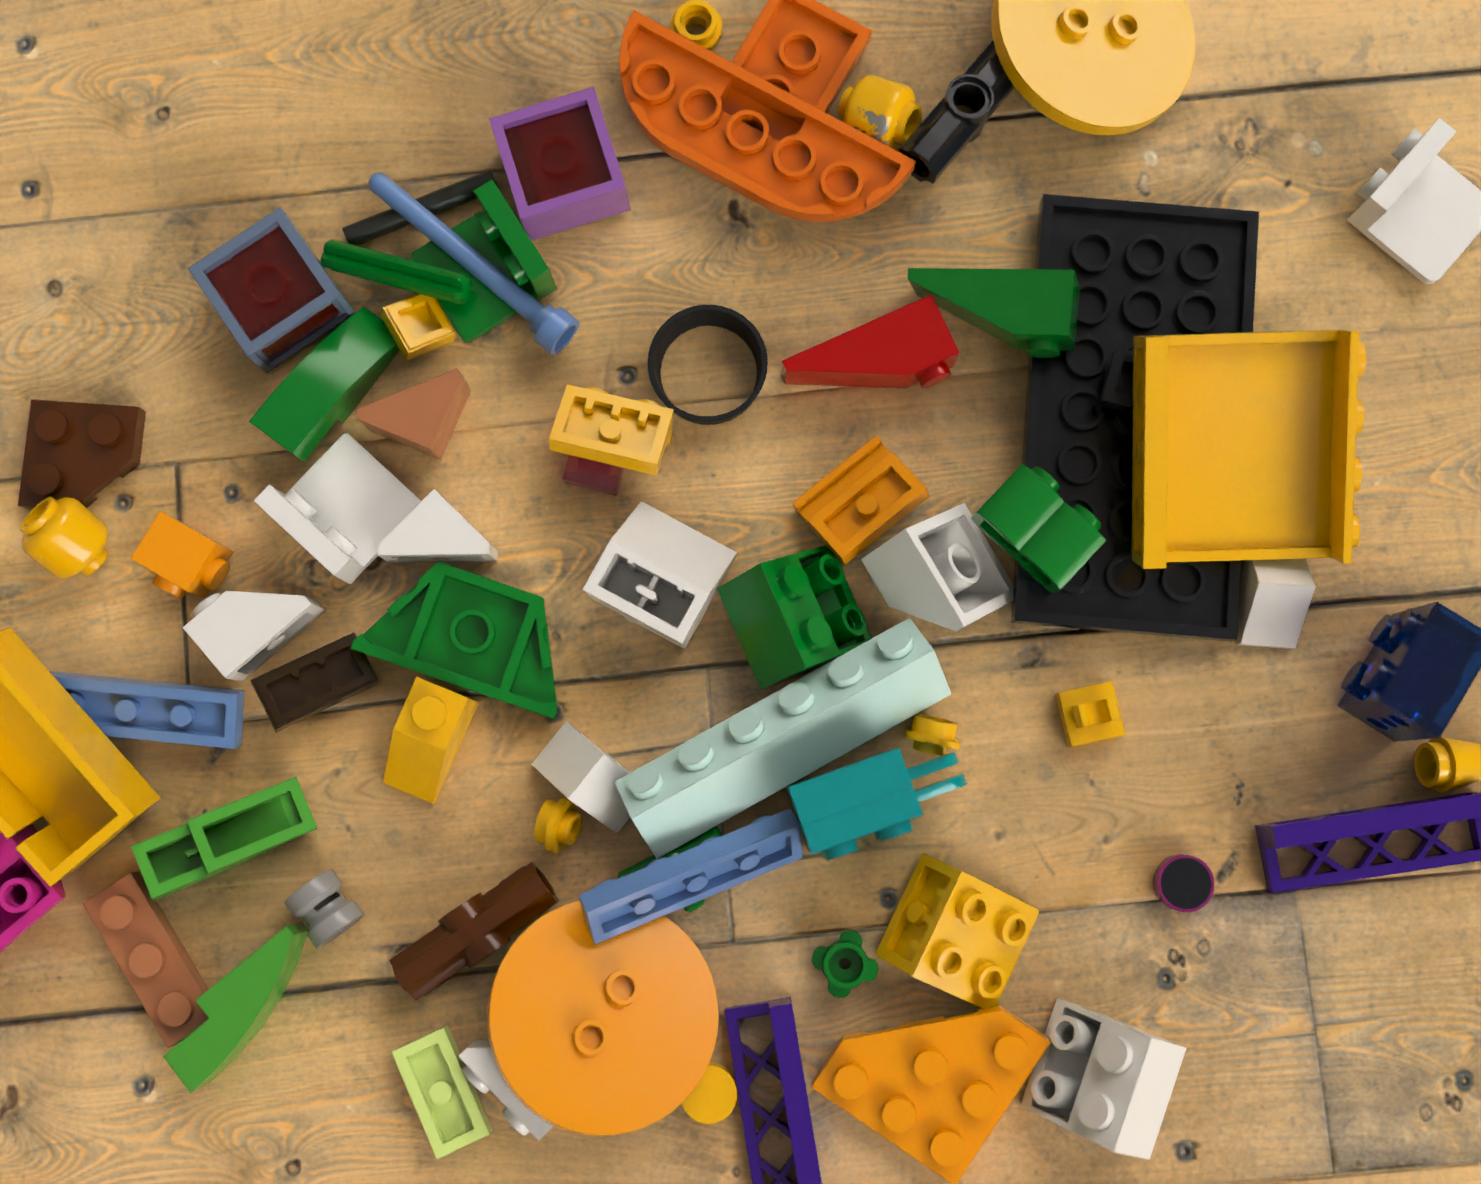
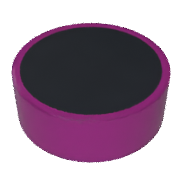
M1178 854L1164 859L1158 865L1154 873L1153 885L1157 897L1164 905L1181 912H1193L1204 907L1211 899L1214 892V877L1210 868L1201 859L1190 855Z

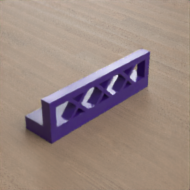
M1481 791L1255 825L1267 892H1282L1481 861ZM1468 820L1473 849L1454 851L1437 839L1448 822ZM1432 825L1428 831L1422 828V826ZM1408 829L1422 840L1409 859L1400 860L1382 846L1393 831ZM1377 834L1373 840L1366 835ZM1353 837L1366 846L1367 849L1355 867L1343 868L1327 855L1337 840ZM1322 842L1318 849L1311 845L1313 843ZM1299 846L1313 856L1299 876L1281 878L1276 849ZM1431 847L1441 852V854L1426 856ZM1376 855L1380 856L1385 861H1387L1383 863L1371 864ZM1321 863L1332 870L1315 873Z
M791 997L725 1008V1018L752 1184H765L763 1170L774 1177L771 1184H797L787 1176L794 1164L798 1184H822ZM770 1014L774 1038L762 1055H759L741 1042L738 1019ZM775 1048L779 1069L767 1061ZM744 1054L756 1062L748 1075ZM762 1067L781 1080L783 1095L771 1113L750 1097L749 1085ZM784 1106L786 1107L788 1126L777 1118ZM753 1111L765 1119L757 1133ZM771 1125L791 1139L793 1152L780 1170L763 1159L759 1152L758 1144Z

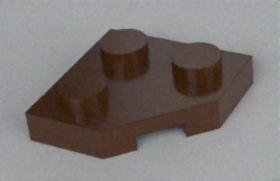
M31 399L18 506L32 510L37 504L48 497H52L55 500L63 497L75 498L86 508L97 500L96 494L118 476L124 478L140 464L146 411L136 406Z

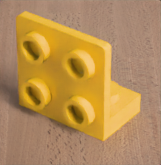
M922 853L875 955L908 975L982 1009L997 1006L1039 915V911L1037 908L951 865Z

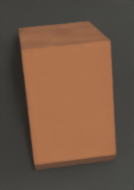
M458 368L357 408L355 412L358 420L371 432L441 460L471 391L467 381Z

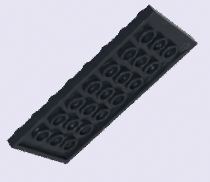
M1043 194L1039 205L1035 269L1075 270L1080 290L1075 350L1060 351V355L1054 358L1029 356L1022 463L1031 470L1038 466L1048 472L1060 486L1056 493L1072 508L1079 504L1088 509L1101 523L1102 527L1098 531L1106 541L1067 584L1053 594L1032 578L1015 561L1014 600L1012 601L1011 623L1227 642L1237 640L1241 560L1167 562L1166 568L1143 569L1132 561L1133 414L1099 406V401L1112 353L1115 348L1134 352V336L1253 332L1259 211Z

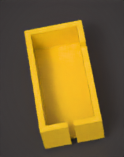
M10 627L0 631V831L9 839L42 817L50 824L24 840L16 849L51 887L85 863L161 799V797Z

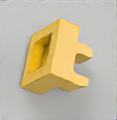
M1113 681L1055 693L1067 748L1126 735Z

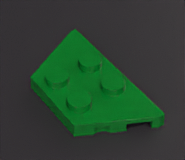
M440 561L435 563L407 594L401 595L387 609L388 612L364 634H360L353 641L350 648L552 719H556L558 713L544 598Z

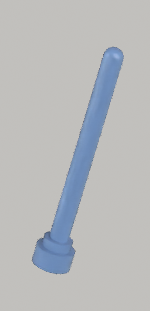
M383 173L371 175L368 181L370 190L530 322V330L535 334V342L547 352L555 355L571 341L579 328L580 322L564 308L559 307L555 309L551 305L544 307Z

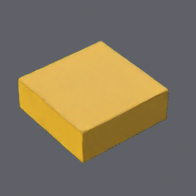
M415 294L382 308L381 318L406 361L452 343L455 340L456 332L436 298Z

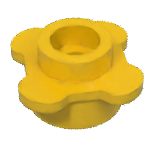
M915 714L912 727H905L904 730L905 737L914 740L913 749L920 752L944 756L946 755L947 748L960 749L961 745L958 742L959 739L955 738L958 723L947 719Z

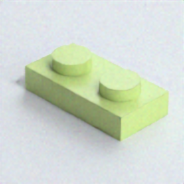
M448 1025L391 1052L436 1159L490 1135L493 1131L475 1087L463 1073L465 1063L458 1057L460 1052Z

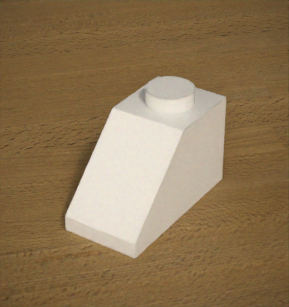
M225 591L221 595L220 593L210 595L200 602L192 612L194 618L183 629L224 678L243 682L326 611V609L320 602L305 595Z

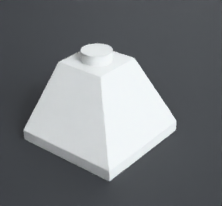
M965 503L904 529L861 559L871 576L873 585L882 594L890 608L953 631H958L1014 600L1013 582L981 529L971 519L972 514Z

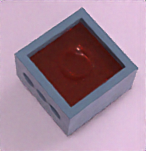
M281 207L188 268L247 357L266 373H269L356 313L303 235Z

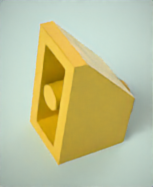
M416 677L393 728L383 783L436 804L479 702L428 680Z

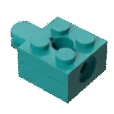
M896 748L787 787L786 789L808 851L811 854L821 852L823 859L828 861L858 850L855 839L874 833L876 840L884 841L914 830L910 819L923 815L919 802L967 785L964 774H959L914 790L911 780L959 763L956 752L906 768L900 749Z

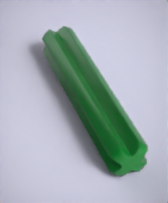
M336 240L327 241L324 244L323 254L321 255L322 265L333 271L459 305L464 304L468 300L469 291L472 287L471 279L462 273Z

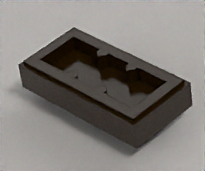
M354 632L250 680L276 733L378 685L379 680L366 654L350 649L353 641L357 638Z

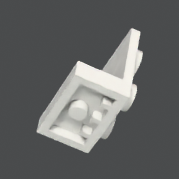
M346 433L323 454L286 494L269 484L256 497L254 502L329 572L351 585L378 556V543L421 500L353 437Z

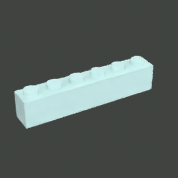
M908 618L614 781L631 820L656 859L948 697L951 695V691L934 649L913 621Z

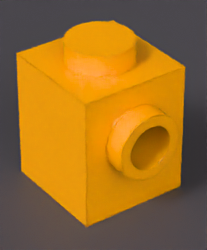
M159 511L130 559L156 573L157 575L152 583L171 595L183 599L186 592L206 598L210 590H216L226 579L230 570L228 560L234 551L180 520Z

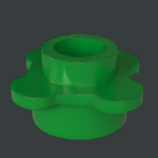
M854 930L843 931L838 941L828 947L818 946L812 954L814 967L823 971L829 981L828 991L837 998L847 997L851 988L860 985L863 981H873L878 974L877 962L867 957L861 946L862 937ZM843 958L850 960V967L847 969L840 967V961Z

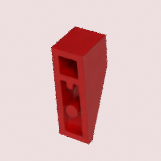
M931 294L782 360L781 376L785 384L905 389L919 382L922 388H927L945 380L952 374L950 368L954 367L960 352Z

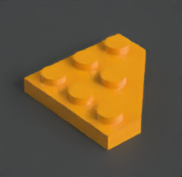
M1001 1005L977 1009L978 1012L944 1018V1016L902 1023L899 1024V1027L869 1033L860 1031L844 1034L812 1080L811 1088L951 1184H957L1050 1045V1040L1047 1036Z

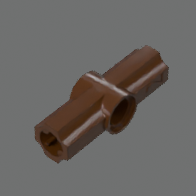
M534 862L522 866L486 894L482 895L480 892L446 914L438 921L440 923L438 927L391 958L389 961L393 967L396 979L404 991L408 992L415 1001L422 996H426L464 967L468 966L470 969L512 940L510 935L558 903L559 899L554 892V888Z

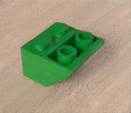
M826 545L760 563L717 588L760 690L820 668L872 639L866 625V619L859 609L845 578L843 567Z

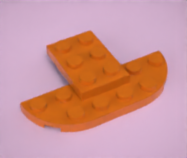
M768 0L733 61L730 62L633 10L625 27L620 46L619 64L624 96L634 120L643 133L662 151L771 211L792 219L809 222H831L849 219L876 208L900 189L913 172L916 164L915 160L828 114L871 40L872 30L816 0Z

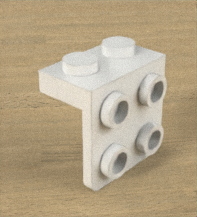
M1441 118L1424 134L1416 128L1408 134L1391 154L1398 162L1388 173L1380 167L1362 186L1357 194L1364 201L1347 219L1349 223L1425 284H1433L1439 280L1481 232V190L1437 155L1457 132Z

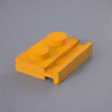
M876 435L792 504L798 515L804 518L810 525V528L845 566L928 499L929 495L927 488L893 452L890 453Z

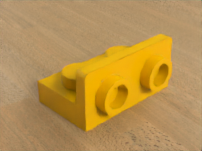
M567 384L549 436V450L657 476L665 447L670 445L672 438L674 409L662 407L657 402L648 399L632 400L611 395L597 387L582 388Z

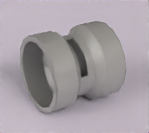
M333 869L318 875L299 888L285 901V905L292 915L302 918L309 927L307 936L316 949L337 938L365 915L356 901L345 898L341 892L342 882Z

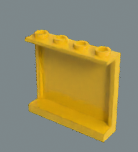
M1338 329L1134 336L1132 561L1143 569L1166 568L1167 562L1333 558L1343 564L1352 563V548L1357 547L1360 540L1359 518L1353 513L1354 491H1358L1362 483L1361 461L1358 457H1355L1356 434L1361 433L1364 425V407L1361 400H1357L1358 376L1363 375L1366 367V349L1364 343L1359 341L1360 331Z

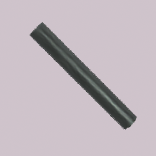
M490 169L415 200L433 215L476 199L477 197L473 190L490 180H493L497 187L498 185ZM391 208L342 229L348 244L358 246L411 225V223Z

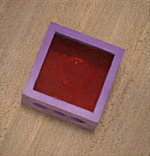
M594 87L489 118L520 220L531 241L631 210L624 179Z

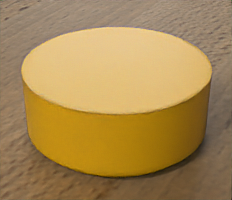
M709 1062L702 1079L682 1103L685 1112L695 1121L704 1124L718 1123L727 1118L736 1105L738 1094L733 1074L723 1065Z

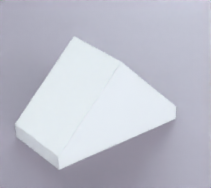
M435 489L378 543V556L389 563H437L438 561L443 563L498 562V551Z
M1306 559L1241 560L1237 645L1284 649L1296 648L1316 588Z
M566 721L531 765L567 799L618 834L629 821L630 815L614 781L631 772Z

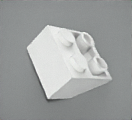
M641 501L610 539L582 590L592 600L685 649L714 598L717 588L720 587L736 558L737 552Z
M1057 998L1045 1032V1036L1050 1040V1045L1032 1070L1020 1106L1114 1153L1150 1160L1186 1048L1133 1025Z

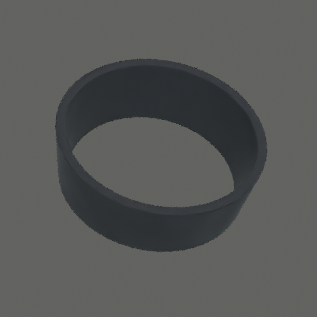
M697 305L686 308L671 316L655 334L648 353L649 378L657 396L668 408L674 409V413L679 417L701 425L721 424L741 415L760 393L767 374V351L760 333L746 317L724 306ZM701 326L721 327L737 334L751 349L757 368L756 383L751 396L741 406L722 415L698 416L677 408L668 399L661 381L662 360L671 343L690 329Z

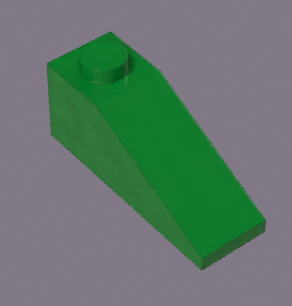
M908 268L907 279L917 296L924 298L932 294L939 308L1019 350H1026V354L1029 356L1054 358L1060 355V351L1075 350L1080 290L1075 270Z

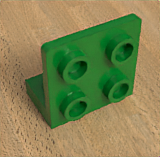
M490 180L473 190L482 209L451 230L537 301L556 291L557 287L550 269L494 181ZM432 241L412 252L411 258L413 261L462 273L471 279L472 287L469 291L468 300L464 304L459 305L438 299L465 343L474 341L518 314Z

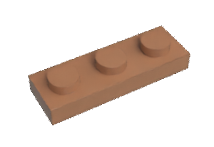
M139 872L127 874L82 903L167 1048L180 1043L209 1019L195 1001L209 988L159 904L151 899L145 881Z

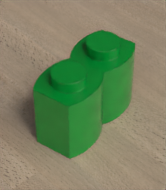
M1022 463L971 519L992 541L1010 554L1032 578L1053 594L1067 584L1105 543L1106 539L1098 531L1102 527L1101 523L1088 509L1079 504L1072 508L1056 493L1060 486L1048 472L1038 466L1031 470Z

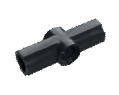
M994 41L987 46L963 75L951 81L944 98L899 149L898 152L916 161L911 175L918 181H928L934 184L969 142L979 137L986 121L1015 88L1000 63ZM956 106H966L974 113H964Z

